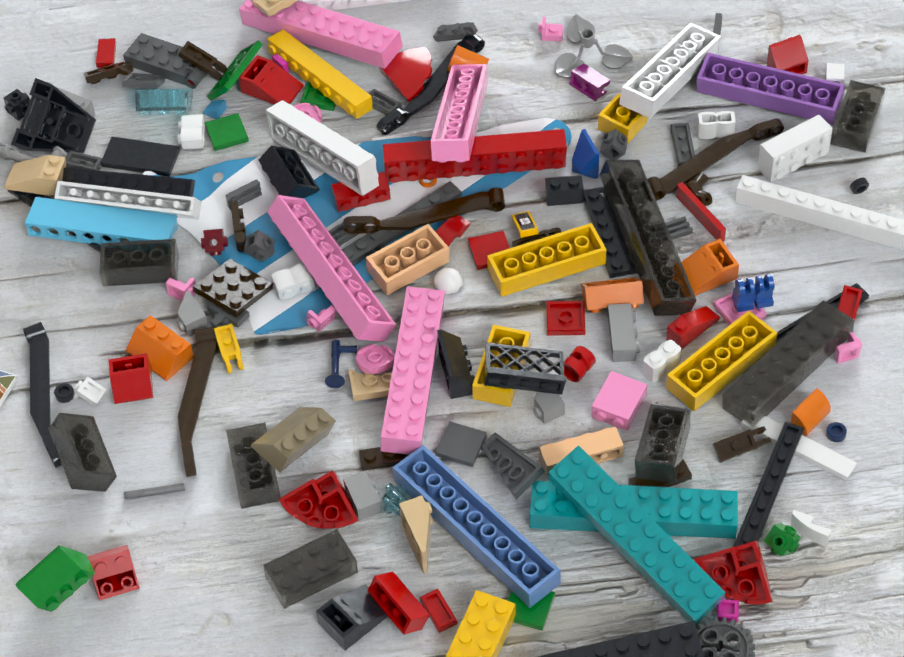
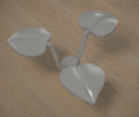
M575 14L569 22L567 38L572 43L581 42L579 54L577 57L573 53L560 55L556 60V74L560 77L570 78L572 70L584 64V61L580 60L583 48H591L594 44L599 52L604 55L602 58L603 64L610 69H619L633 59V55L629 50L617 44L607 45L604 52L598 40L595 39L594 26L589 21Z

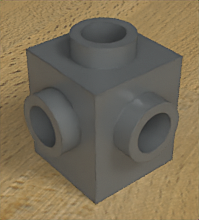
M617 129L607 132L602 137L600 152L611 161H614L625 155L628 138Z
M257 230L246 237L244 252L263 262L274 254L275 240Z

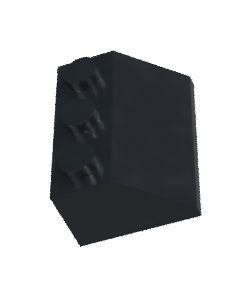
M271 145L258 159L262 170L270 178V183L278 191V195L303 199L320 190L294 149Z
M441 329L437 330L438 352L450 399L473 395L472 385L475 376L470 374L472 366L470 359H466V356H468L466 344L462 345L461 337Z

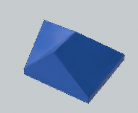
M582 129L572 157V172L597 179L599 178V152L586 129Z

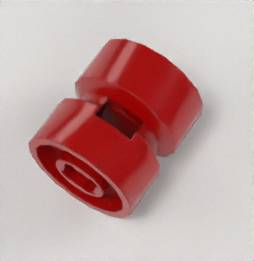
M577 346L564 361V375L566 378L575 383L579 382L596 363L593 353L583 346Z

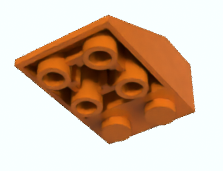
M718 239L703 245L671 269L670 274L687 299L738 279L739 264L723 241Z

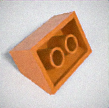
M637 277L580 283L585 308L590 310L591 313L601 312L602 308H608L609 304L631 303V308H637L639 304H644L642 281Z
M151 315L136 327L126 348V352L131 356L147 353L151 371L166 382L194 358L191 344Z

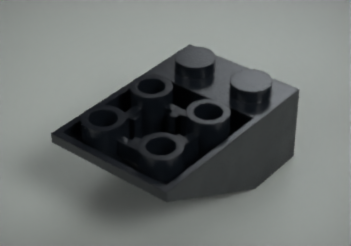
M366 584L330 599L316 610L318 624L345 651L388 617L368 593L369 587Z

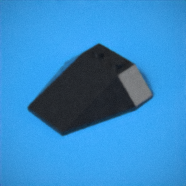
M35 78L29 94L31 95L29 105L20 129H16L11 145L27 151L53 152V148L58 146L65 152L84 153L96 119L53 84Z

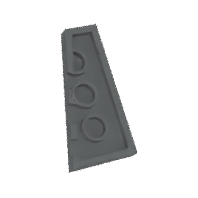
M496 432L481 445L516 500L545 472L542 466Z

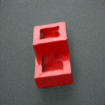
M459 215L449 218L438 228L436 233L449 247L456 237L460 238L471 223Z

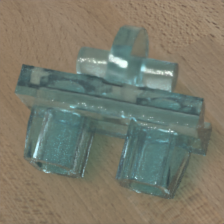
M389 483L385 487L386 493L382 498L385 503L383 510L387 514L394 512L400 516L399 503L410 499L405 497L407 492L402 485L394 487Z

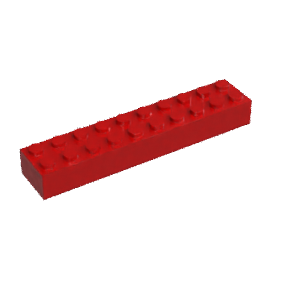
M564 129L475 136L470 160L461 163L456 161L443 163L432 161L431 140L383 144L385 176L387 182L391 183L458 176L469 177L471 175H488L493 173L504 174L528 170L540 171L543 169L566 167L567 144Z

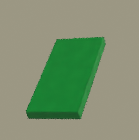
M259 40L242 49L228 66L226 73H223L222 78L217 81L208 93L207 98L212 101L232 88L263 44Z

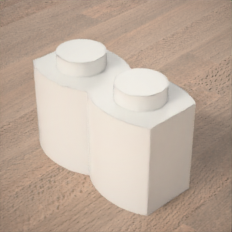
M734 112L699 113L697 122L698 138L713 139L734 134L736 122Z
M203 114L182 116L181 121L178 122L179 132H181V134H178V144L182 145L183 150L204 148L205 120Z
M304 263L271 274L272 283L279 299H290L296 294L308 293L315 288L314 279L307 271Z
M673 340L662 343L658 350L649 353L644 358L643 375L652 383L661 380L666 372L672 371L679 365L681 347Z

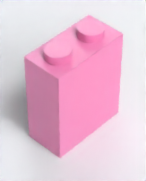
M611 371L592 405V417L600 422H606L618 429L628 431L647 396V384Z

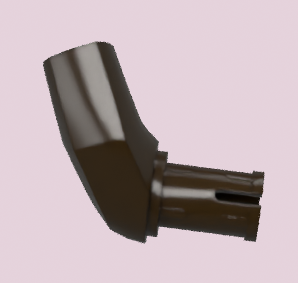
M698 173L693 181L687 182L686 186L705 206H709L713 201L712 196L702 189V186L708 181V177L704 173Z

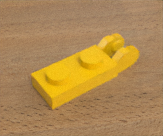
M228 324L214 328L227 372L232 373V365L229 360L237 359L239 370H243L242 355L233 325Z

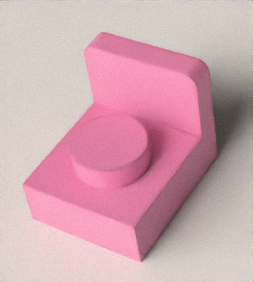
M543 17L542 23H539L538 33H542L543 41H562L563 24H546V17Z
M169 278L166 282L168 295L182 301L185 293L190 291L194 297L196 294L193 292V286L196 284L195 279L190 278L184 284L179 280L176 281Z
M332 305L327 309H322L318 316L312 310H309L306 321L311 328L320 332L335 319L337 311Z
M854 332L849 333L847 343L836 346L834 358L837 364L859 358L862 343L855 336Z

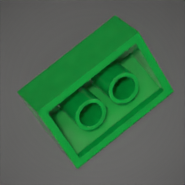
M58 545L15 585L37 608L52 612L68 597L72 596L79 587L87 583L95 572L86 554Z

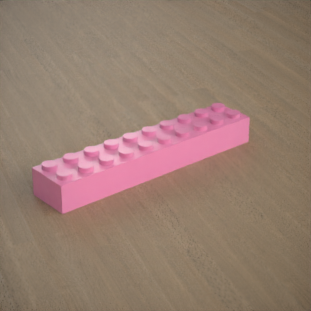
M246 0L239 8L244 25L273 34L284 29L301 43L384 69L403 47L400 31L302 1H297L290 7L284 8L277 14L269 17L255 7L251 0Z
M487 64L451 66L431 138L432 161L441 163L456 161L461 163L470 160L488 85Z
M278 195L267 210V213L280 229V233L285 236L289 246L294 249L298 258L307 267V271L314 277L316 284L324 291L326 298L331 301L334 309L341 315L343 322L351 329L353 336L358 340L384 342L396 326L390 315L307 201L302 198Z
M407 286L381 433L382 452L410 455L422 446L438 346L437 330H440L444 308V290Z

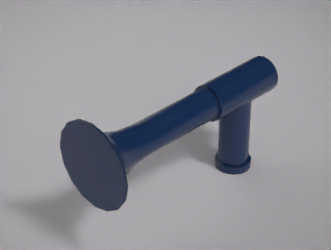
M335 339L332 341L331 375L325 378V384L328 387L340 388L345 384V379L339 375L340 353L357 354V345L340 346L339 340Z

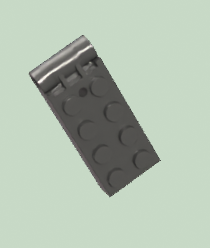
M143 33L137 37L123 54L124 61L131 62L133 68L155 75H164L165 79L186 85L191 89H195L207 74L178 56L183 48L182 46Z

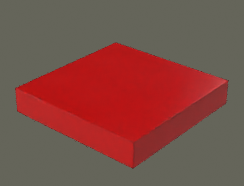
M504 230L468 238V244L477 270L488 268L487 255L510 249Z
M546 301L547 336L585 335L584 301Z

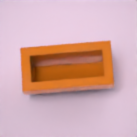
M457 45L447 71L451 70L452 65L488 64L489 58Z
M816 388L792 412L791 424L803 427L804 436H807L830 413L831 407L826 396Z

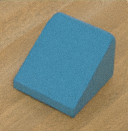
M211 101L203 111V114L214 119L220 118L227 109L226 101Z

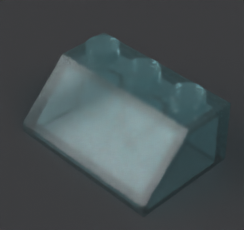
M193 88L135 90L136 111H141V115L152 114L151 111H158V114H169V111H176V114H186V110H191Z

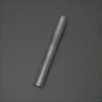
M180 483L125 491L124 498L126 500L185 491V485Z

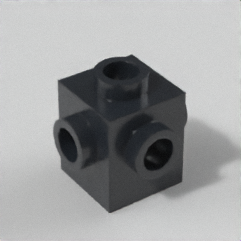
M16 89L3 99L5 110L19 121L26 113L30 98L26 93Z

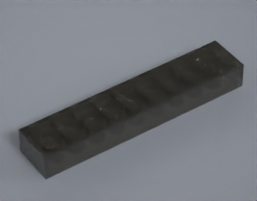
M606 160L599 176L639 278L642 281L654 316L683 315L691 312L697 299L640 160Z

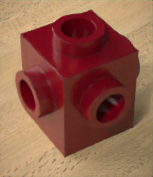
M223 229L203 230L204 238H201L202 249H205V253L210 252V256L221 255V251H225V247H228V238L224 236ZM213 239L217 241L216 246L212 244Z

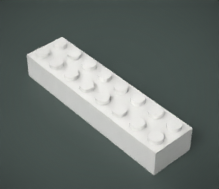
M690 23L622 87L619 104L644 117L651 118L701 69L707 53L717 54L721 36Z
M283 100L266 109L271 139L285 148L294 149L301 158L362 196L379 186L376 158L373 154L368 153L360 146L355 145Z

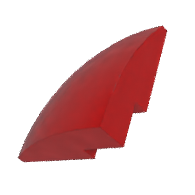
M425 47L414 48L397 53L385 69L380 67L379 69L390 81L392 87L409 102L423 90L425 80L430 79L432 74L431 61L433 60Z
M333 470L317 480L312 479L279 498L280 503L291 516L314 528L338 529L359 521L337 473Z
M758 541L694 558L695 562L726 592V598L739 600L746 604L773 602Z

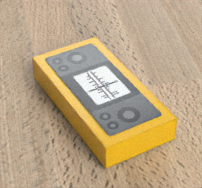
M529 211L511 215L521 238L539 234L538 227Z

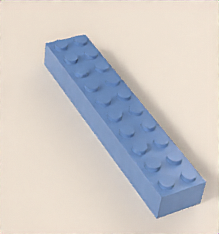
M424 445L393 467L394 481L412 498L422 495L425 502H429L431 505V516L529 608L561 584L560 569Z

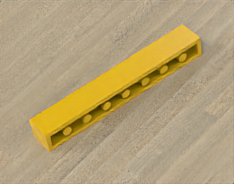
M284 29L267 38V49L271 55L278 54L288 62V67L293 72L300 75L303 80L310 82L315 89L322 92L325 97L330 98L337 106L343 108L347 114L358 119L373 110L372 96Z

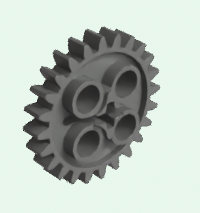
M715 617L714 623L706 619L707 625L705 626L699 623L700 630H697L701 648L705 647L702 649L704 657H755V644L752 643L753 636H748V629L742 631V623L735 626V620L733 619L730 623H727L726 617L723 618L722 622H719L718 618ZM710 637L715 638L714 641H707V639ZM731 640L737 641L736 644H729L728 642Z

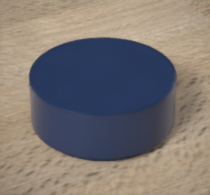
M833 422L827 426L826 436L830 441L838 443L846 438L847 429L842 423Z

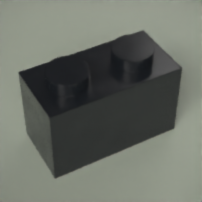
M582 175L545 178L547 206L583 203L584 187Z

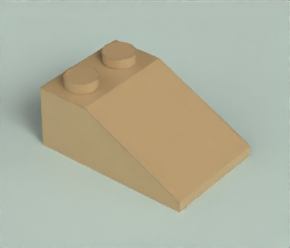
M45 155L14 163L4 189L55 196L57 181H62L64 168H66V157Z
M421 495L399 503L401 526L422 572L425 574L428 573L433 519L431 517V505L429 502H425Z

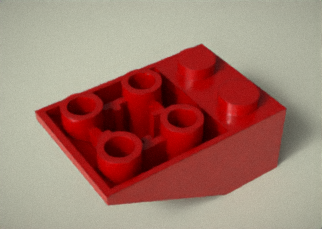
M259 55L253 59L239 77L242 93L274 105L282 100L290 104L304 87V84L275 62Z

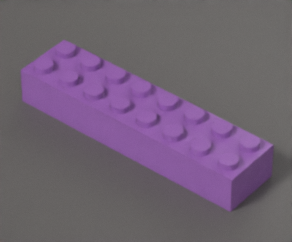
M707 53L697 76V92L807 119L820 115L828 124L832 125L835 123L844 99V84L712 53Z

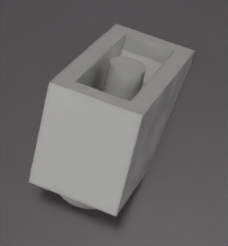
M187 291L177 312L179 319L177 325L181 332L184 331L190 337L195 334L194 330L208 328L206 315L190 291Z
M536 392L533 411L535 416L540 418L545 424L565 415V403L559 394Z

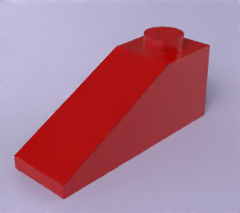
M707 306L680 315L667 326L666 340H673L682 350L716 323L720 316Z

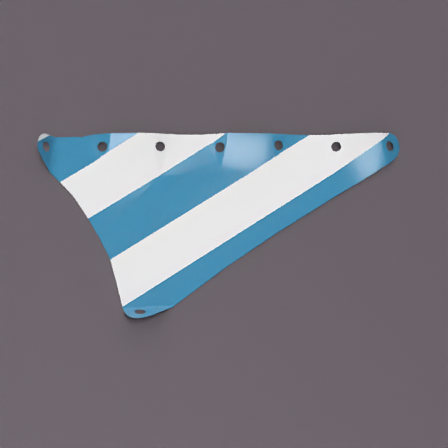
M539 118L500 125L482 132H476L475 135L486 136L553 130L557 127L565 130L567 146L572 139L571 131L564 122L550 118ZM409 136L366 141L356 145L375 156L377 173H385L383 144L431 140L432 137ZM261 156L228 160L206 167L193 174L172 176L173 178L195 180L193 197L202 202L199 220L177 217V223L188 230L200 243L201 238H204L203 230L223 229L224 236H227L228 247H225V251H221V255L212 256L219 265L232 259L272 282L271 274L274 272L290 269L297 264L303 263L267 213V210L278 196V191L270 183L268 175L262 170V166L258 161ZM300 157L320 189L318 192L303 199L307 201L328 231L341 224L348 216H374L378 220L394 217L449 181L462 191V197L479 192H488L491 188L495 187L504 189L532 171L437 178L436 185L430 188L421 186L419 180L400 181L397 183L388 182L390 200L338 212L332 196L331 184L339 183V181ZM145 171V172L142 174V175L160 176V175H157L156 173H154V172H152V171ZM217 172H221L224 175L220 182L213 181V176ZM256 179L260 182L262 195L239 206V208H243L244 219H241V223L244 222L246 237L259 230L275 240L274 254L263 262L256 260L244 251L240 252L237 250L232 211L227 207L225 196ZM423 179V181H424L425 183H430V182L433 181V180ZM448 219L431 223L429 225L436 232L438 228ZM421 227L408 230L401 236L386 244L385 247L405 237L406 235L418 230ZM359 234L339 247L344 249L366 234ZM213 239L212 244L216 246L217 241ZM366 258L354 265L366 283L373 279L367 272ZM314 279L315 288L308 293L296 294L290 299H279L273 285L271 291L246 310L249 311V320L254 333L262 335L309 326L306 321L309 310H312L318 316L322 309H327L331 305L333 306V304L326 298L324 291L316 284Z

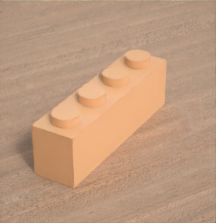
M616 427L604 428L601 431L585 433L582 436L566 438L563 441L547 443L539 447L540 461L547 477H549L548 472L578 445L597 464L623 457L624 445Z

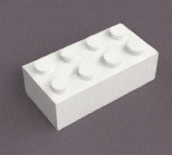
M817 115L760 144L757 169L772 182L790 172L796 171L799 167L809 164L819 157L825 156L829 152L832 127L820 115Z

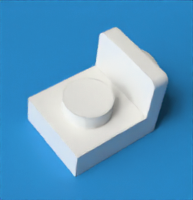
M87 376L84 382L80 380L74 388L76 393L73 398L77 400L80 396L93 406H96L107 389Z

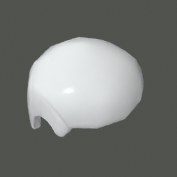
M446 267L437 272L434 277V285L436 290H444L445 294L449 295L451 293H458L459 288L463 286V279L456 269Z

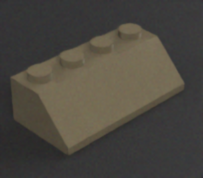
M299 407L253 442L251 447L277 471L282 472L325 438L336 420L323 408Z

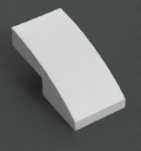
M793 510L790 523L792 527L809 540L827 547L831 529L812 524L813 516Z

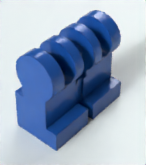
M765 274L763 279L761 276H756L755 284L751 277L746 278L745 282L742 279L735 281L732 300L737 313L754 310V306L757 309L773 306L774 300L772 296L775 285L772 274Z

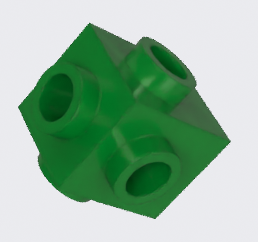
M779 523L773 525L764 542L772 547L771 550L775 554L785 556L794 554L800 545L798 542L801 537L796 534L797 531L793 527Z

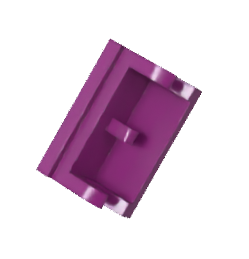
M585 63L572 70L569 85L594 101H597L598 98L607 93V90L604 88L610 84L608 78Z

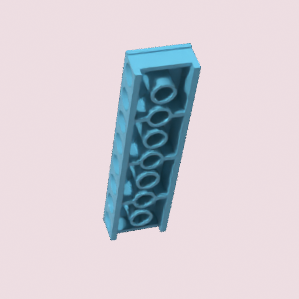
M35 197L25 221L28 236L88 244L97 243L110 247L118 245L120 248L169 254L170 244L175 231L178 229L177 215ZM33 226H36V227H38L41 231H39V232L34 231V230H32V227H33ZM55 229L58 233L53 234L49 230ZM72 231L76 234V236H70L67 234V232ZM86 233H89L93 235L94 238L90 239L85 237L84 235ZM102 235L109 236L112 240L106 241L102 238ZM126 238L129 240V243H123L120 239ZM143 240L147 243V245H140L138 241ZM162 243L165 247L159 248L156 244Z

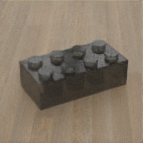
M850 80L832 130L831 145L866 153L883 104L886 88Z
M176 239L101 243L99 273L103 286L166 283L169 278L177 281L179 252Z
M650 405L635 457L636 478L676 483L691 427L690 409Z
M59 413L50 425L49 431L71 489L106 492L117 475L94 416Z
M266 423L226 430L241 509L278 502L281 497L275 468L251 447L253 442L267 433Z
M337 529L263 565L265 577L284 609L358 573L356 558Z

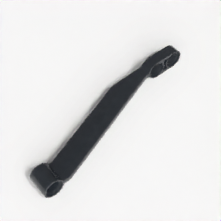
M477 34L465 36L451 50L431 75L430 79L426 81L423 85V90L409 102L405 109L398 108L379 120L376 126L377 130L383 135L393 132L405 124L410 116L426 107L436 98L447 84L450 74L447 68L457 45L478 53L484 48L485 41Z
M38 322L23 328L25 337L30 344V414L55 468L64 465L65 462L51 434L50 344L43 324Z

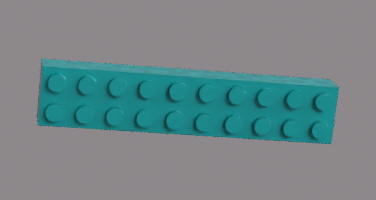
M579 445L548 472L549 481L688 622L694 621L696 626L724 599L726 592Z
M535 481L532 484L530 528L600 532L550 481ZM619 485L669 536L736 539L738 491Z

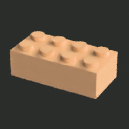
M427 224L366 257V269L388 296L448 263L449 247L433 228Z

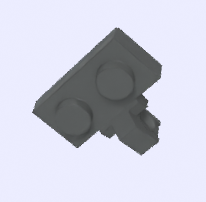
M213 303L208 306V311L214 314V318L210 322L213 328L228 324L238 328L250 316L247 310L235 317Z

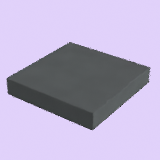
M131 73L122 81V87L157 89L165 82V76Z
M449 421L436 449L435 456L473 467L482 448L481 445L487 437V432Z

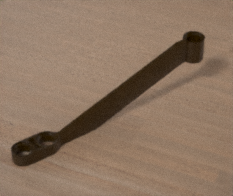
M772 119L755 124L748 130L722 137L660 179L655 176L648 178L644 182V187L652 201L661 200L666 194L675 191L677 184L681 182L687 183L696 177L698 173L700 174L750 139L759 141L777 136L783 132L784 126L780 119Z
M495 187L491 188L488 192L475 193L383 220H378L374 216H348L343 220V229L348 234H372L380 230L414 229L484 208H489L493 212H500L505 209L504 191L501 188Z
M213 327L194 330L197 347L178 413L186 477L197 475L192 438L217 348Z

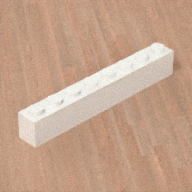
M57 181L54 198L64 201L172 214L181 218L199 220L202 204L195 197Z

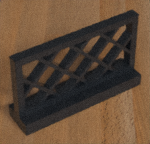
M486 342L484 386L562 395L566 383L563 351ZM490 350H496L501 354L495 356ZM510 353H517L520 356L515 359ZM536 355L539 359L534 361L529 356ZM505 357L510 363L505 365L500 359ZM555 357L558 358L559 361L553 363L548 358ZM524 359V360H526L530 365H528L527 367H524V366L520 363V361H522V360ZM544 362L549 367L543 369L539 364ZM496 363L500 368L490 366ZM515 365L519 370H514L510 368ZM535 368L539 372H531L529 370ZM554 370L559 375L549 374V372Z

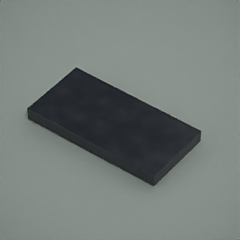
M111 137L101 165L102 167L142 173L152 171L157 175L170 177L180 152V146Z

